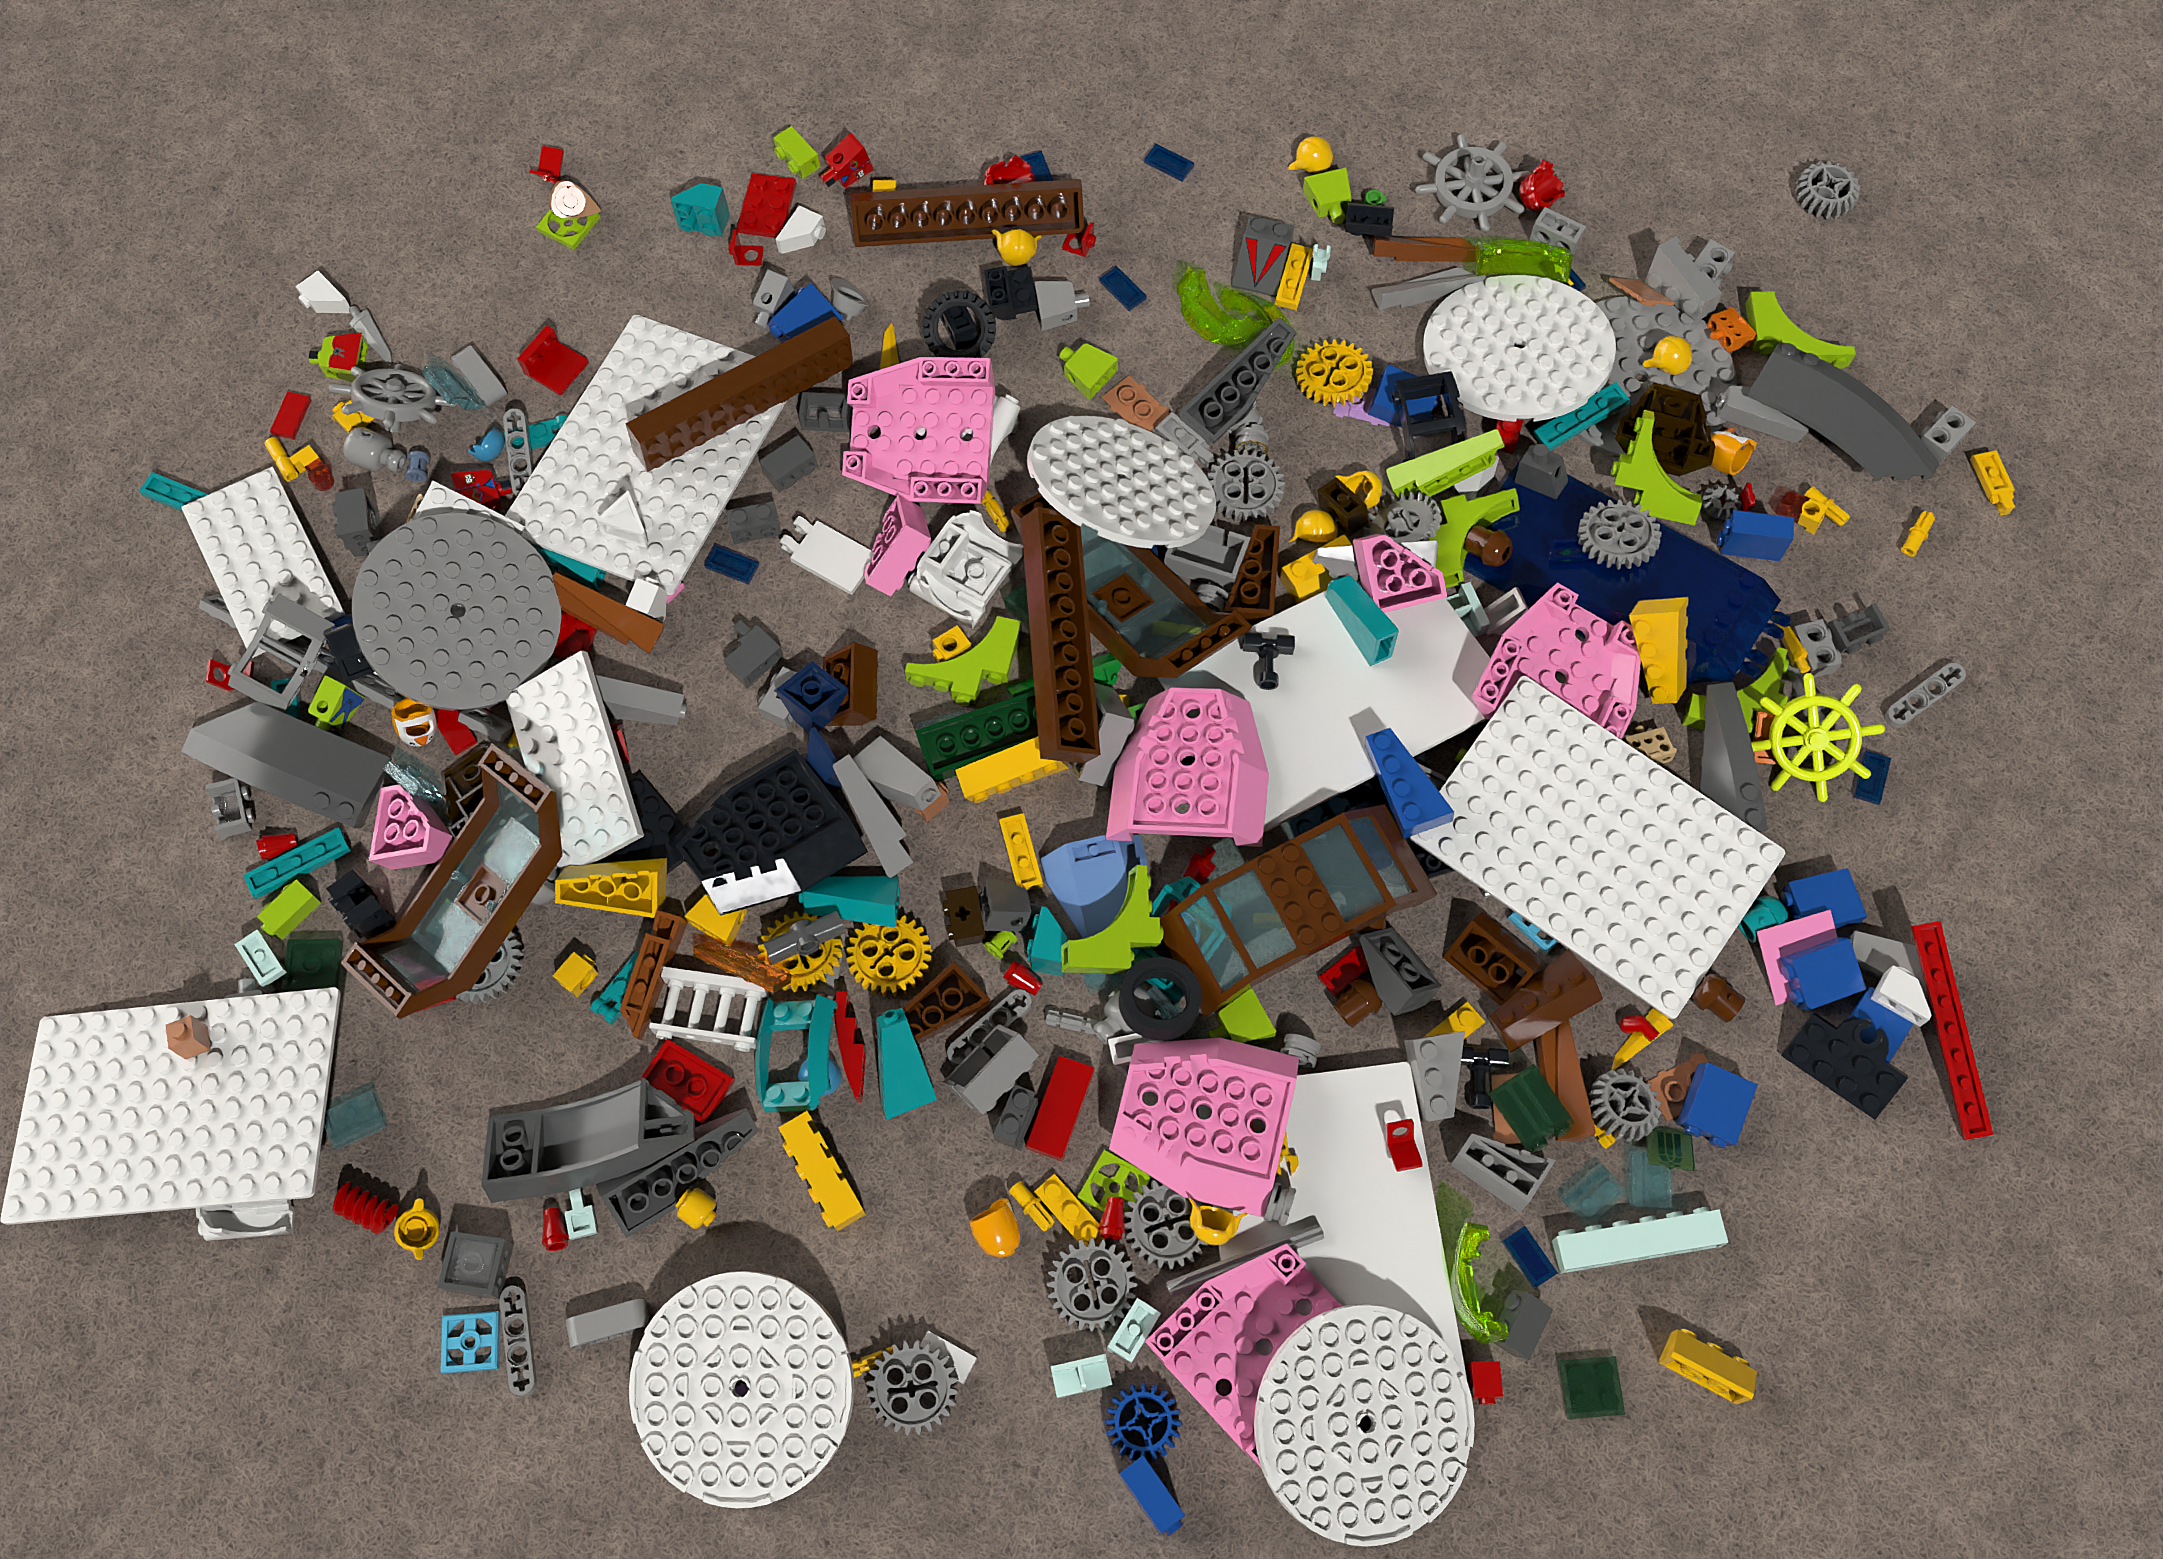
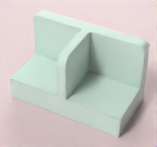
M1471 582L1462 584L1458 594L1449 596L1446 600L1474 637L1486 634L1490 621Z
M257 929L234 945L259 984L271 993L275 990L271 983L287 973V971L280 962V956L272 950L263 934Z
M1137 1298L1107 1346V1351L1114 1352L1132 1363L1161 1316V1313Z
M1106 1354L1051 1366L1057 1398L1112 1386Z

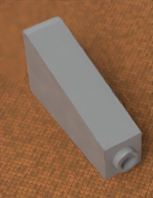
M1730 386L1724 393L1718 396L1716 401L1718 418L1796 443L1808 433L1809 426L1747 397L1752 387Z
M595 675L608 718L677 725L679 718L684 719L687 704H683V694Z
M881 736L853 758L856 765L880 796L923 811L941 796L934 780Z
M1854 931L1848 937L1851 940L1861 972L1880 982L1884 972L1893 965L1907 969L1913 977L1919 980L1928 1007L1931 1009L1915 945L1859 931Z

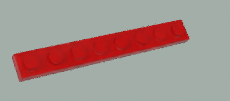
M1941 921L1911 926L1963 1140L1994 1135Z

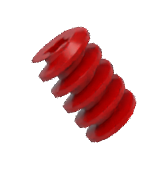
M346 1182L335 1196L333 1212L339 1216L343 1215V1218L352 1220L357 1225L361 1224L366 1230L371 1229V1232L376 1235L385 1231L396 1217L399 1205L393 1204L388 1209L389 1200L384 1199L379 1204V1195L375 1194L370 1199L371 1191L365 1190L361 1194V1186L356 1185L351 1190L352 1182Z

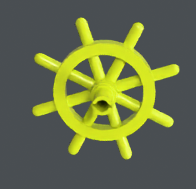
M1806 673L1803 676L1805 695L1791 700L1783 707L1768 697H1763L1760 700V704L1774 714L1775 717L1770 727L1769 739L1753 741L1751 744L1753 752L1771 749L1774 758L1783 768L1770 785L1773 791H1778L1792 775L1801 780L1815 782L1817 799L1820 802H1825L1828 799L1826 780L1839 776L1848 768L1864 779L1871 776V771L1856 761L1862 745V736L1882 734L1885 731V726L1883 724L1861 726L1857 716L1849 708V705L1862 690L1859 684L1852 685L1841 700L1830 695L1816 694L1814 676L1811 673ZM1817 706L1831 708V712L1819 725ZM1807 708L1808 722L1803 723L1793 716L1800 710ZM1842 715L1848 728L1829 731ZM1786 724L1801 734L1782 737ZM1849 738L1845 751H1842L1830 742ZM1802 745L1791 760L1786 757L1783 747ZM1822 750L1837 760L1824 767ZM1812 751L1814 769L1800 767L1799 765Z

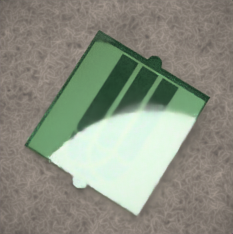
M1654 1128L1646 1136L1647 1162L1649 1165L1668 1167L1670 1170L1676 1168L1694 1171L1695 1162L1691 1135L1682 1131L1672 1130L1671 1128Z

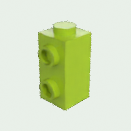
M792 126L773 137L776 156L780 160L784 159L787 162L788 168L794 175L797 173L804 179L821 167L818 153Z
M295 880L293 883L286 885L281 894L274 901L266 904L262 908L261 913L256 917L264 923L260 928L271 938L277 935L283 940L321 902L298 880Z

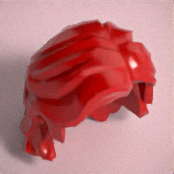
M1017 155L1012 157L1006 165L1005 161L993 164L986 170L984 175V185L1036 182V180L1032 178L1034 174L1031 172L1030 164L1023 161Z
M1545 159L1535 168L1533 173H1530L1521 181L1519 187L1521 201L1532 211H1541L1544 207L1550 209L1558 198L1565 196V191L1561 190L1564 182H1561L1557 174H1554L1555 171L1552 169L1553 163Z

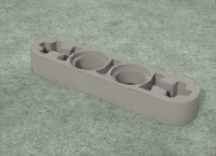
M512 408L505 412L503 423L512 491L518 496L521 492L519 489L523 487L520 478H524L526 484L529 479L527 477L531 476L534 467L527 418L521 410ZM514 416L521 419L517 421L519 431H515V426L510 422L514 420ZM516 438H523L525 441L524 446L520 449L512 447V442ZM518 461H526V470L523 472L515 470V465Z
M1957 663L1945 665L1891 705L1885 712L1887 724L1894 728H1901L1959 686L1966 677L1965 669ZM1955 672L1957 674L1956 677L1951 678L1947 683L1943 680L1949 673ZM1928 684L1937 685L1940 688V694L1931 693L1928 689ZM1910 698H1918L1922 702V707H1913L1910 703ZM1905 708L1907 712L1901 718L1895 719L1893 717L1895 713L1897 714Z
M1021 989L1013 991L951 1043L947 1050L950 1063L958 1066L964 1060L959 1057L954 1059L953 1057L955 1056L954 1049L962 1050L967 1046L964 1042L965 1039H968L973 1048H976L978 1045L983 1050L987 1048L984 1043H975L972 1036L977 1030H982L988 1035L996 1027L992 1019L997 1013H1003L1007 1016V1022L1003 1026L1008 1029L1027 1014L1032 1006L1029 993ZM1016 997L1019 999L1026 998L1024 1001L1025 1007L1022 1008L1019 1005L1013 1009L1014 1017L1004 1007L1008 1005L1009 1009H1011L1015 1005ZM970 1047L964 1051L965 1058L972 1052Z
M509 1286L500 1295L508 1383L513 1394L526 1397L531 1395L537 1386L528 1297L522 1288ZM512 1292L520 1296V1299L516 1301V1310H522L523 1313H515L508 1316V1312L514 1311L513 1305L507 1302V1299L511 1298ZM521 1319L524 1322V1329L520 1334L513 1335L510 1332V1325L514 1320ZM524 1347L527 1350V1357L523 1362L516 1363L513 1360V1353L517 1348ZM529 1365V1370H523V1376L525 1379L530 1380V1384L525 1385V1390L522 1391L520 1387H516V1383L521 1381V1375L518 1371L514 1372V1368H524Z

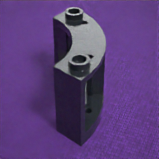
M1452 371L1395 381V391H1392L1391 398L1393 405L1397 406L1403 430L1405 459H1403L1402 463L1415 459L1413 437L1451 430L1452 445L1465 441L1463 431L1467 430L1464 411L1460 410L1459 400L1457 399L1460 397ZM1436 395L1443 396L1448 416L1411 423L1406 401Z

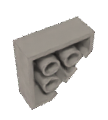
M1094 683L1101 755L1084 764L1073 763L1072 769L1078 780L1107 787L1109 779H1112L1114 776L1115 765L1125 748L1128 734H1131L1134 729V718L1114 688Z

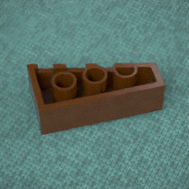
M1255 525L1246 554L1240 565L1238 576L1224 609V613H1232L1233 610H1236L1251 626L1274 616L1280 526Z
M1568 949L1489 1015V1018L1499 1039L1511 1053L1603 1000L1594 976Z
M953 961L902 1009L916 1045H919L990 1006V998Z

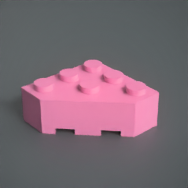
M897 495L885 513L882 521L884 523L883 535H877L872 552H874L872 564L868 563L864 571L866 584L890 597L895 590L898 591L902 587L905 580L904 577L908 571H912L918 562L917 558L922 551L925 552L929 548L931 543L923 508L900 495Z
M1375 534L1353 540L1362 589L1384 613L1447 598L1443 573L1424 562L1408 549L1394 542L1387 535Z
M400 784L384 787L380 791L369 861L391 870L437 863L452 844L453 836L422 794Z

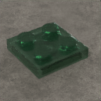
M340 938L288 939L284 965L287 973L283 975L281 990L283 992H294L333 987L338 989L343 941Z
M1616 1356L1558 1361L1567 1420L1625 1415Z

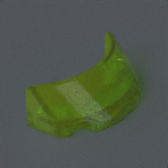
M1492 239L1491 242L1480 241L1476 243V276L1521 274L1544 277L1561 282L1569 281L1573 254L1567 248L1553 247L1543 242L1515 239Z
M1188 267L1177 285V295H1180L1183 307L1181 312L1186 322L1207 341L1223 345L1243 343L1266 326L1264 321L1254 320L1251 316L1246 315L1243 320H1238L1227 314L1213 298L1203 268Z
M1229 288L1222 289L1220 304L1226 312L1235 309L1243 316L1253 310L1266 329L1278 318H1281L1291 327L1282 311L1269 300L1247 292ZM1294 338L1275 369L1291 361Z
M1466 1222L1453 1248L1448 1268L1455 1314L1464 1329L1480 1343L1489 1344L1510 1337L1506 1323L1494 1321L1492 1312L1480 1313L1471 1260L1481 1257V1251L1478 1250L1482 1242L1490 1240L1488 1226Z

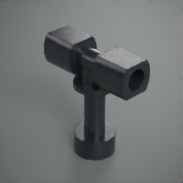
M1245 633L1242 640V651L1258 652L1259 657L1263 659V672L1258 675L1259 688L1263 690L1276 689L1279 685V676L1276 672H1273L1274 659L1279 654L1293 655L1295 636L1277 634L1276 639L1262 638V633Z
M1463 1046L1461 1065L1469 1066V1070L1475 1072V1094L1469 1096L1470 1108H1491V1096L1486 1095V1072H1490L1491 1067L1506 1068L1508 1066V1049L1489 1048L1487 1052L1474 1051L1473 1047Z

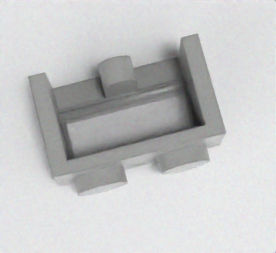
M236 778L206 785V790L213 800V805L210 806L211 812L217 820L214 830L220 839L225 840L229 836L252 831L250 823L255 822L252 808H247L246 800H250L247 786H242Z

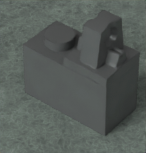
M740 620L733 626L735 633L740 637L738 640L740 646L732 649L727 654L724 662L727 670L748 688L781 660L784 655L781 647L758 625L750 629Z

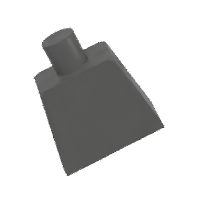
M1544 444L1531 445L1519 463L1515 483L1557 499L1568 483L1563 457L1549 451V448Z
M986 878L979 895L984 929L987 931H1023L1029 918L1034 919L1035 914L1040 915L1042 904L1030 903L1027 889L1021 886Z

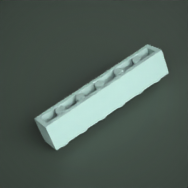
M1709 1207L1694 1209L1693 1214L1683 1215L1682 1211L1668 1213L1666 1218L1656 1220V1216H1647L1640 1218V1223L1629 1224V1220H1622L1612 1223L1613 1227L1602 1229V1225H1593L1586 1227V1232L1575 1233V1229L1558 1232L1559 1236L1552 1240L1559 1272L1562 1274L1722 1247L1728 1243L1720 1209L1710 1211Z

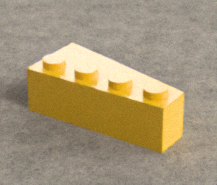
M1688 597L1639 601L1629 615L1652 704L1677 703L1686 689L1687 659H1685L1687 649L1686 627L1688 626V616H1686Z
M1035 737L958 768L955 771L964 797L969 801L979 803L987 800L989 795L1008 792L1013 787L1069 769L1067 762L1040 759L1039 738Z
M667 858L566 866L555 880V903L655 918L656 911H662L666 904Z
M808 1111L778 1127L785 1139L782 1145L789 1158L794 1155L798 1162V1165L795 1166L796 1171L802 1181L807 1179L812 1187L808 1189L811 1198L815 1204L820 1202L825 1210L820 1214L828 1228L834 1226L838 1232L866 1215Z

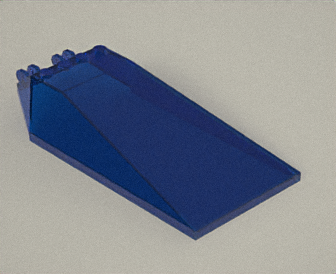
M1521 459L1519 460L1498 492L1515 488L1520 510L1503 516L1486 527V529L1493 532L1502 530L1509 535L1513 543L1510 558L1501 566L1491 567L1483 564L1482 558L1467 552L1463 570L1505 594L1518 587L1527 606L1530 608L1558 582L1579 595L1575 604L1613 626L1622 620L1631 625L1629 615L1639 601L1688 597L1686 616H1688V626L1686 627L1687 649L1685 659H1687L1686 684L1732 681L1738 670L1752 677H1759L1761 669L1750 661H1744L1745 658L1762 666L1767 664L1769 661L1768 657L1761 651L1752 649L1761 632L1775 639L1783 638L1784 630L1776 624L1786 628L1792 623L1789 616L1781 611H1775L1781 599L1764 578L1655 521V524H1660L1659 532L1662 534L1659 548L1656 549L1654 557L1650 556L1649 562L1642 560L1639 567L1632 563L1630 569L1625 564H1621L1620 570L1613 563L1607 568L1606 561L1597 564L1598 557L1590 559V551L1583 552V545L1579 544L1580 537L1577 534L1580 520L1583 519L1585 512L1589 513L1591 506L1598 508L1599 502L1607 506L1608 500H1611L1615 505L1618 501L1567 475L1568 483L1557 499L1515 483ZM1569 547L1573 550L1567 559L1556 555ZM1581 630L1575 631L1577 635L1585 639V635ZM1641 663V664H1640V670L1644 672L1643 666H1642V663Z

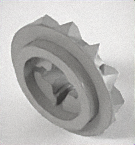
M1726 483L1724 485L1715 484L1705 491L1702 497V505L1710 516L1726 520L1730 518L1734 510L1740 511L1742 506L1741 495L1737 494L1735 488L1727 487ZM1724 495L1727 502L1721 508V501L1719 499Z

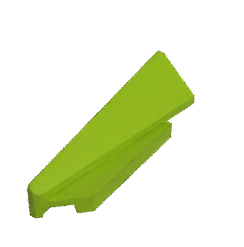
M1495 429L1390 467L1386 472L1392 490L1399 499L1401 498L1400 493H1403L1407 500L1409 499L1410 492L1415 495L1420 491L1424 496L1428 495L1431 497L1493 466L1496 461V451L1505 445L1499 431Z

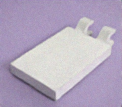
M798 516L793 525L796 526L795 530L806 537L798 544L793 538L785 534L780 540L782 544L781 549L792 554L790 559L794 564L852 595L865 578L864 571L868 563L872 564L874 552L819 521H816L814 526H812L806 519Z

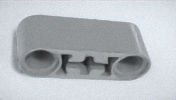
M471 345L450 357L454 366L459 368L462 373L461 375L481 400H484L487 408L507 396V392Z
M645 1299L627 1301L565 1320L570 1349H579L581 1345L586 1343L593 1345L636 1333V1329L643 1327L646 1329L650 1323Z

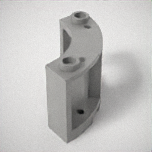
M278 594L274 601L268 600L262 610V613L265 614L243 657L239 662L235 661L228 671V674L231 675L228 685L260 703L286 713L301 690V686L306 679L304 674L310 675L319 659L318 656L322 648L327 644L323 633L332 630L335 624ZM273 619L312 639L305 656L266 635ZM258 648L297 668L282 694L243 674L244 669Z

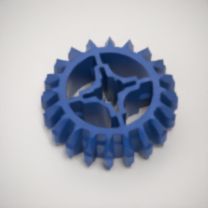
M1142 1382L1141 1392H1136L1135 1385L1131 1384L1130 1391L1132 1394L1128 1395L1124 1389H1121L1120 1395L1123 1400L1120 1401L1116 1397L1112 1398V1402L1117 1406V1409L1107 1408L1106 1412L1113 1415L1114 1419H1105V1425H1114V1429L1108 1430L1106 1435L1107 1437L1117 1436V1439L1111 1443L1113 1448L1117 1447L1120 1443L1123 1445L1119 1455L1123 1456L1128 1449L1131 1451L1129 1460L1132 1462L1135 1459L1136 1453L1141 1454L1145 1459L1146 1454H1150L1151 1460L1155 1462L1157 1461L1155 1453L1157 1450L1165 1457L1167 1451L1163 1446L1166 1444L1172 1449L1175 1447V1443L1169 1439L1170 1436L1174 1438L1180 1437L1178 1431L1172 1430L1173 1427L1182 1425L1181 1420H1173V1416L1180 1414V1409L1170 1410L1169 1407L1175 1403V1399L1171 1398L1165 1402L1163 1399L1166 1397L1167 1391L1163 1390L1159 1396L1156 1395L1157 1385L1153 1384L1151 1392H1146V1383ZM1141 1399H1149L1156 1402L1163 1409V1412H1147L1143 1407ZM1130 1402H1133L1135 1417L1131 1421L1126 1422V1424L1119 1426V1419L1123 1409ZM1138 1408H1140L1145 1419H1154L1151 1424H1148V1437L1141 1426H1133L1135 1421H1139L1138 1416L1140 1413ZM1167 1420L1165 1435L1159 1442L1154 1444L1151 1432L1153 1426ZM1138 1432L1142 1435L1146 1447L1133 1445L1126 1440L1123 1434Z

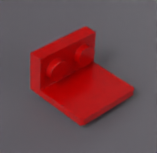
M548 325L543 328L517 358L526 376L558 395H562L589 364L587 358L561 344L554 329Z

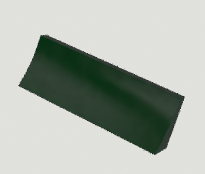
M1035 690L915 730L930 777L935 782L957 776L955 770L1038 737Z

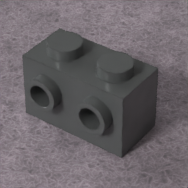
M799 435L759 461L762 473L778 492L792 487L797 480L803 476L810 475L818 467L815 454Z
M774 501L726 511L734 545L782 535Z
M1512 1290L1505 1300V1306L1499 1319L1493 1325L1489 1340L1514 1357L1530 1360L1553 1309L1529 1292Z

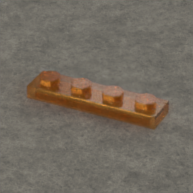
M713 938L693 948L694 957L703 960L707 964L721 968L727 973L743 978L746 982L754 983L766 991L775 992L791 983V973Z

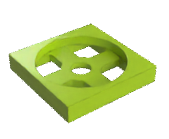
M549 210L538 223L536 229L538 232L575 250L601 217L599 213L587 216V223L583 226L578 223L577 220L579 218H560ZM551 220L560 224L555 234L549 229ZM568 220L573 222L569 227L564 225ZM571 231L577 233L573 236L564 237L568 232Z
M1104 1150L1077 1198L1103 1213L1108 1197H1119L1127 1202L1137 1203L1132 1196L1135 1192L1126 1188L1124 1183L1130 1172L1135 1174L1139 1187L1137 1193L1141 1195L1143 1194L1141 1187L1143 1185L1147 1186L1152 1177ZM1109 1164L1120 1166L1115 1177L1111 1178L1104 1176L1099 1171L1102 1167ZM1093 1182L1104 1188L1105 1194L1100 1203H1097L1092 1195L1091 1185ZM1112 1183L1119 1184L1120 1190L1117 1193L1110 1191L1109 1186ZM1128 1207L1123 1209L1124 1213L1132 1212ZM1124 1217V1223H1127L1129 1219Z

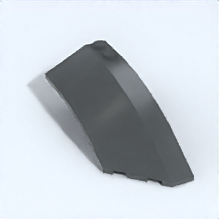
M1779 342L1747 397L1799 420L1834 442L1874 477L1872 481H1880L1882 477H1891L1892 480H1910L1912 476L1931 479L1939 466L1938 461L1908 422L1885 400L1848 373L1820 359L1813 353H1806L1797 349L1793 344Z
M258 701L191 728L181 750L182 753L231 777L352 828L363 827L392 760L387 755L318 728Z
M642 1076L641 1080L585 1100L550 1108L489 1116L481 1186L490 1202L494 1203L551 1195L614 1179L646 1167L694 1141L695 1116L688 1109H683L676 1104L675 1100L663 1091L651 1086L649 1081Z

